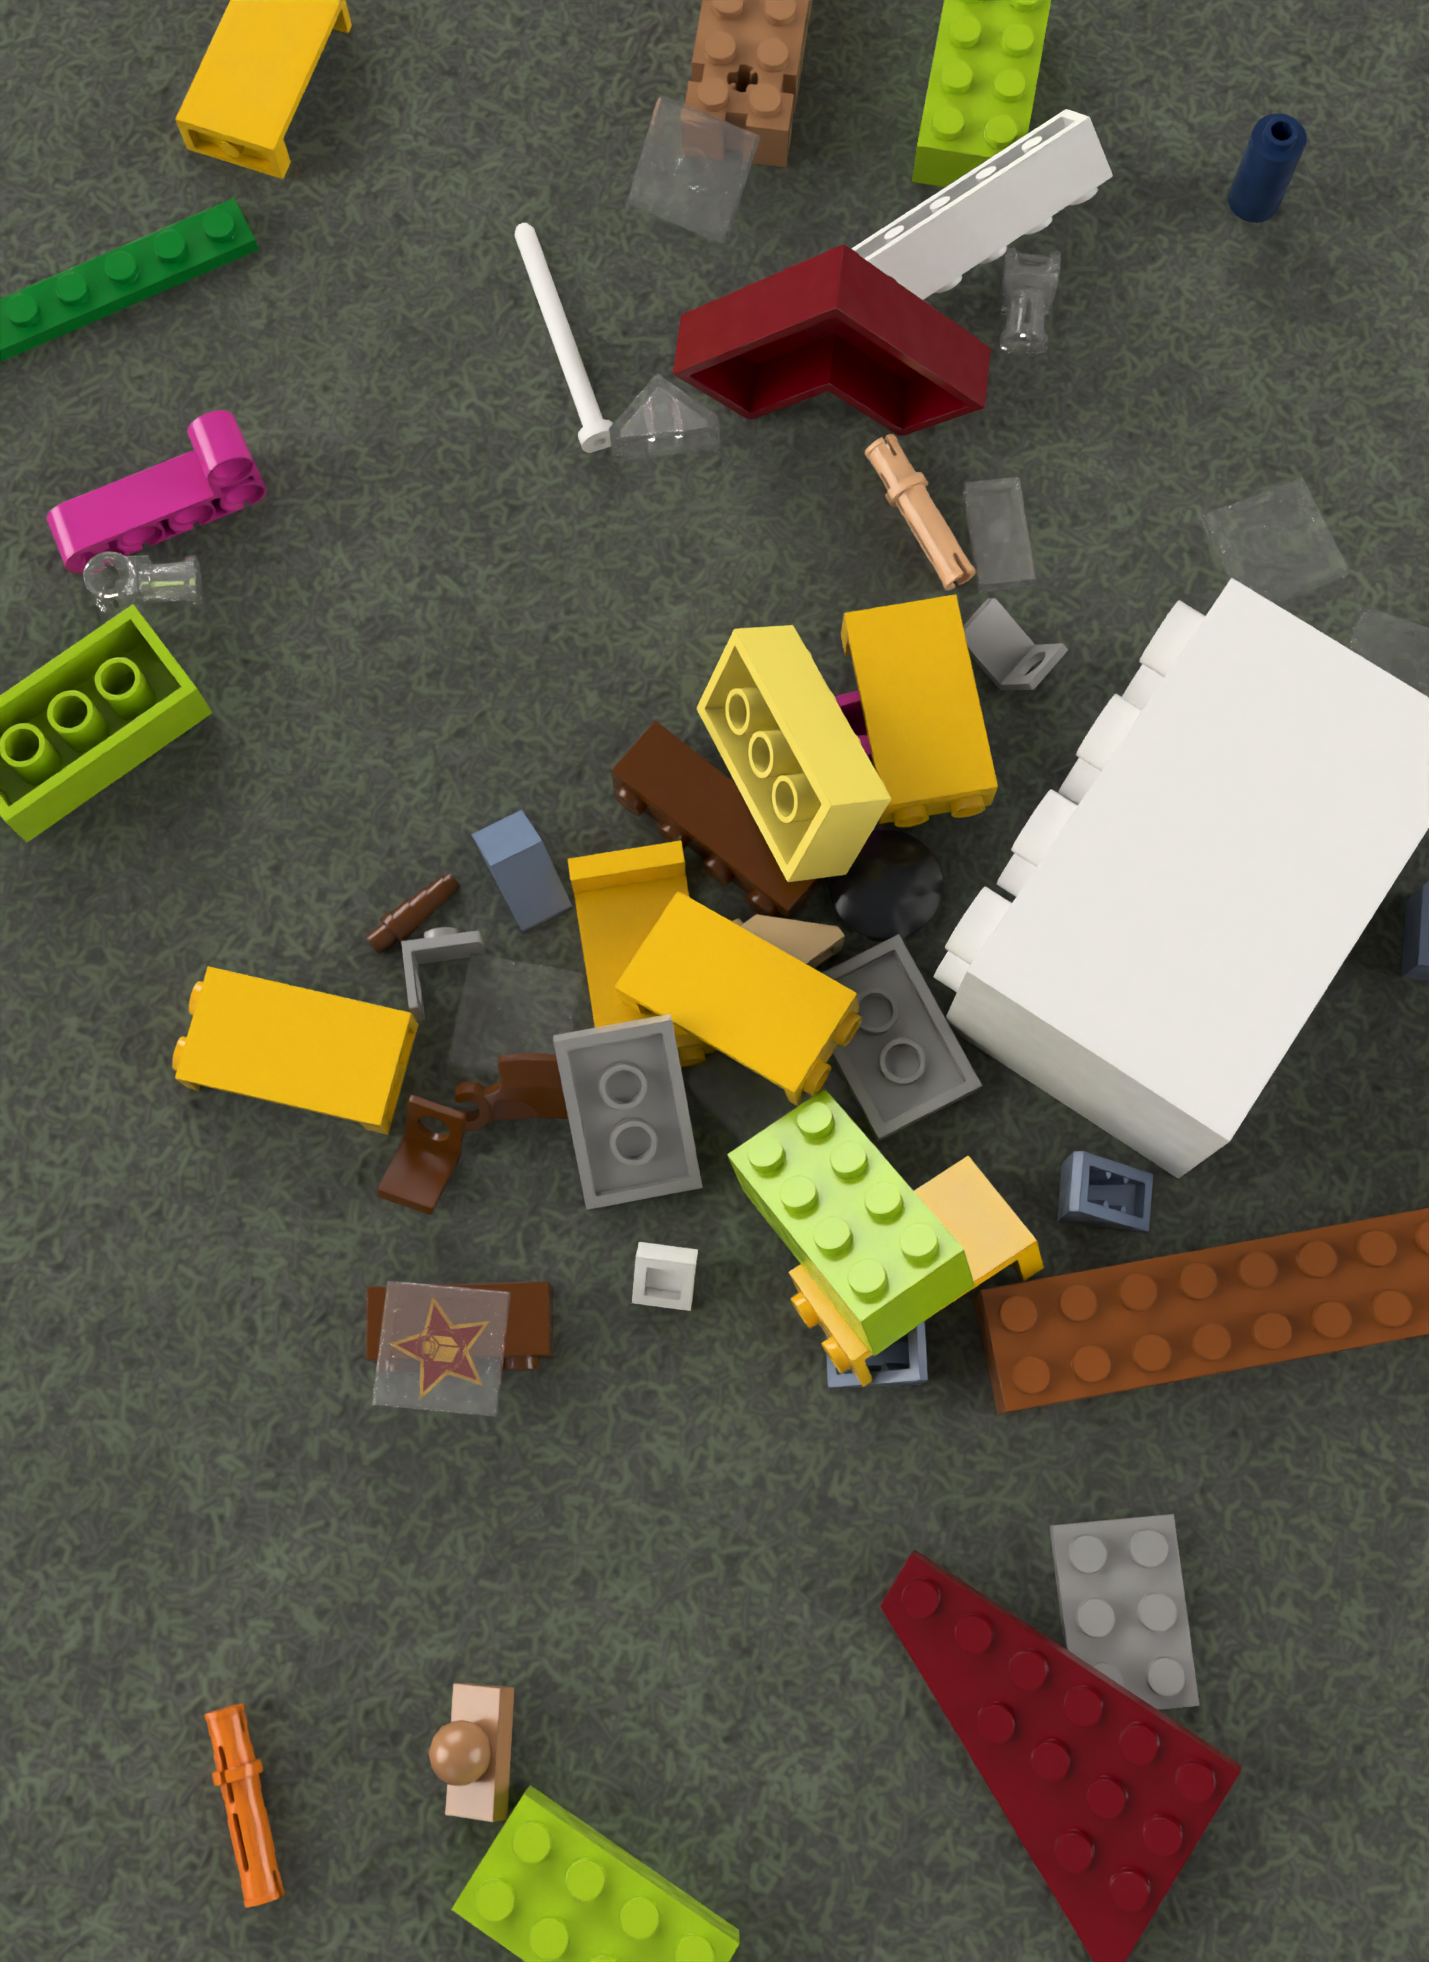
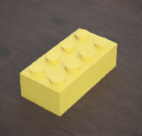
M793 625L734 629L696 709L787 882L846 875L892 798Z

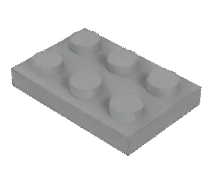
M899 934L822 972L824 975L853 990L858 996L860 1010L857 1014L862 1016L859 1029L846 1047L838 1044L831 1057L877 1142L981 1089L982 1084Z
M671 1014L553 1035L586 1210L703 1188Z
M1174 1514L1049 1525L1064 1648L1158 1710L1199 1706Z

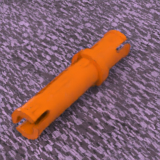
M239 1703L204 1714L207 1722L209 1736L211 1737L217 1769L212 1772L214 1786L220 1785L234 1855L241 1879L244 1906L248 1908L276 1900L285 1895V1890L277 1865L271 1828L261 1791L259 1773L264 1771L261 1758H255L247 1726L245 1704Z

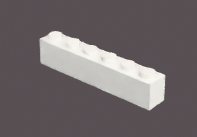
M1065 109L852 249L882 272L893 277L899 284L922 300L933 293H942L952 289L962 280V274L977 264H986L998 259L1007 251L1008 244L1024 234L1029 235L1041 231L1052 222L1054 214L1068 205H1077L1089 200L1097 193V186L1113 177L1090 117Z

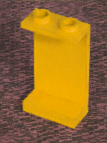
M230 0L175 118L186 148L284 179L291 163L284 142V136L332 29L344 33H349L352 23L346 0Z
M956 594L844 613L841 639L845 656L851 655L874 769L884 782L886 790L892 798L880 817L879 824L894 822L897 827H911L926 822L930 815L951 812L952 817L963 818L983 812L986 809L985 806L992 804L998 784Z
M681 840L567 859L577 910L595 1028L659 1016L647 1008L643 1014H640L622 1003L614 986L676 892L679 891L690 898ZM673 1024L681 1067L701 1064L706 1061L705 1054L716 1052V1049Z
M679 891L676 892L614 986L622 1003L640 1014H643L646 1008L659 1016L671 1014L674 1025L785 1089L788 1101L796 1106L801 1104L807 1093L814 1096L821 1090L831 1071V1065L827 1064L828 1059L838 1044L846 1047L851 1042L862 1022V1016L857 1014L860 1008L856 992Z
M207 967L204 981H198L195 984L190 996L189 1013L193 1015L188 1035L187 1037H180L174 1050L172 1066L177 1071L175 1079L189 1089L199 1091L200 1086L359 1122L366 1130L389 1135L419 1025L410 1012L214 967Z
M969 1156L914 1190L930 1211L963 1247L975 1284L967 1292L1010 1264L1023 1281L1044 1268L1035 1237ZM801 1264L789 1271L798 1291V1294L790 1298L809 1329L817 1324L823 1329L828 1339L821 1344L840 1374L851 1369L863 1387L871 1383L873 1379L865 1360L873 1354Z

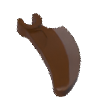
M524 1052L501 1055L498 1059L500 1081L487 1087L473 1081L463 1082L456 1086L455 1102L469 1101L479 1107L474 1111H462L466 1114L464 1131H476L488 1122L527 1118L568 1119L556 1054Z

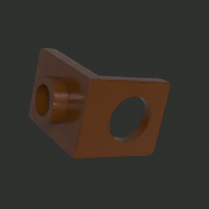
M411 1095L407 1102L404 1138L378 1186L377 1196L432 1215L459 1162L462 1153L466 1114ZM424 1116L434 1117L442 1121L448 1127L450 1133H434L422 1124L420 1118Z

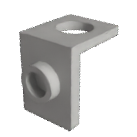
M988 598L963 626L969 655L1002 691L1035 689L1068 651L1063 643L1035 645L996 598ZM1043 660L1036 669L1025 675L1032 666Z
M442 927L426 931L424 938L401 941L408 1005L416 1021L425 1020L419 964L486 955L485 942L480 931L459 933L457 928Z

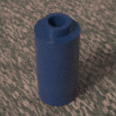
M1270 114L1261 118L1255 124L1228 194L1231 210L1242 220L1253 223L1264 222L1277 213L1307 142L1306 132L1295 118L1285 114Z

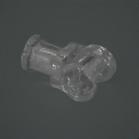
M1007 246L1000 295H1003L1001 314L1007 315L1006 330L1000 335L999 343L1000 348L1009 355L1034 357L1044 353L1048 348V335L1044 332L1045 319H1049L1057 291L1061 251L1052 250L1050 255L1047 256L1019 253L1015 246ZM1020 337H1025V341H1021Z
M107 551L91 558L84 568L83 579L85 586L94 596L98 609L104 616L110 619L132 604L140 613L159 612V603L190 601L193 606L202 605V576L196 555L186 556L183 562L152 564L148 555L123 556L118 552ZM110 566H114L118 573L113 574ZM113 600H117L119 608L115 607Z

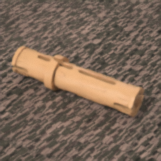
M894 434L886 435L885 440L887 444H885L884 439L881 437L868 446L865 450V456L870 460L888 493L885 494L887 501L892 507H898L927 558L936 570L945 590L954 589V581L958 585L969 581L976 574V570L962 551L955 536L926 490L925 486L928 485V481L922 472L914 470Z

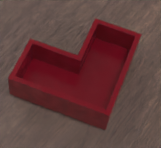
M843 244L682 314L673 375L746 419L758 418L829 391L896 435L905 436L985 408L991 348L970 334L965 328L960 327L940 313L931 304L923 301L899 284L893 277L888 276L861 257L856 251Z

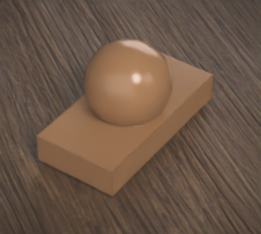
M476 1683L453 1684L451 1722L442 1726L433 1736L428 1751L433 1771L438 1779L447 1783L445 1815L489 1822L507 1820L514 1687Z

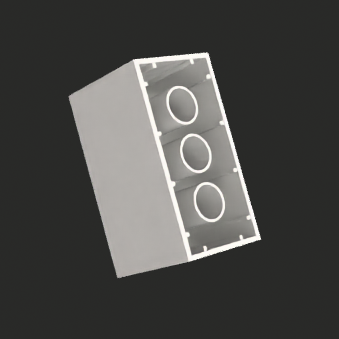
M1233 578L1230 579L1206 616L1180 600L1173 606L1145 649L1139 661L1142 663V666L1123 696L1114 694L1086 735L1076 753L1079 759L1071 769L1059 792L1057 793L1052 789L1048 791L1016 839L1011 849L1014 855L996 885L1016 897L1015 900L1011 903L985 886L974 899L945 945V949L948 952L933 976L957 992L945 1018L953 1032L1178 1179L1230 1142L1429 828V697Z

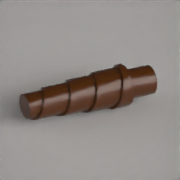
M447 873L445 876L442 875L427 888L424 887L411 899L405 900L392 912L389 911L381 917L382 924L365 936L366 940L378 954H381L396 941L401 944V941L418 929V926L430 917L434 910L446 902L449 896L460 888L459 883L450 873Z

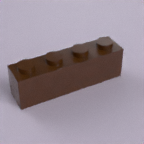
M656 720L611 769L613 786L617 790L614 796L624 808L636 816H640L643 811L660 824L657 830L667 842L681 840L683 850L688 846L704 859L701 862V866L713 879L725 886L732 881L748 894L745 901L757 914L792 920L826 880L827 877L787 882L736 783Z

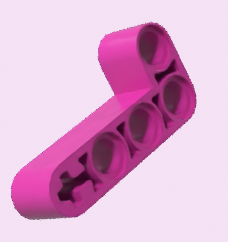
M224 410L205 413L196 418L187 429L188 437L194 450L55 506L48 513L46 519L66 569L72 573L88 572L142 550V544L148 542L150 547L194 529L193 523L199 522L201 526L245 508L243 503L249 501L250 505L260 502L266 494V487L235 416L231 412Z

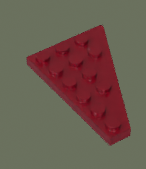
M914 1550L882 1601L881 1609L1093 1962H1125L1239 1776L1241 1764L917 1550Z

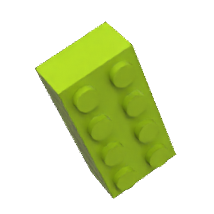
M944 0L917 142L912 182L947 187L1028 134L1051 0Z
M134 604L0 695V816L26 842L35 838L213 713L199 690Z
M825 1088L727 1154L743 1192L874 1356L975 1286L963 1247Z
M531 1785L521 1797L451 1909L525 1962H729L740 1944L739 1929Z

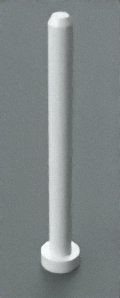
M521 223L516 227L514 236L583 425L578 432L581 447L587 453L611 447L618 440L612 421L605 420L602 417L536 232L528 223Z

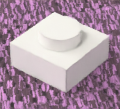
M639 1242L635 1261L632 1303L691 1311L698 1249Z

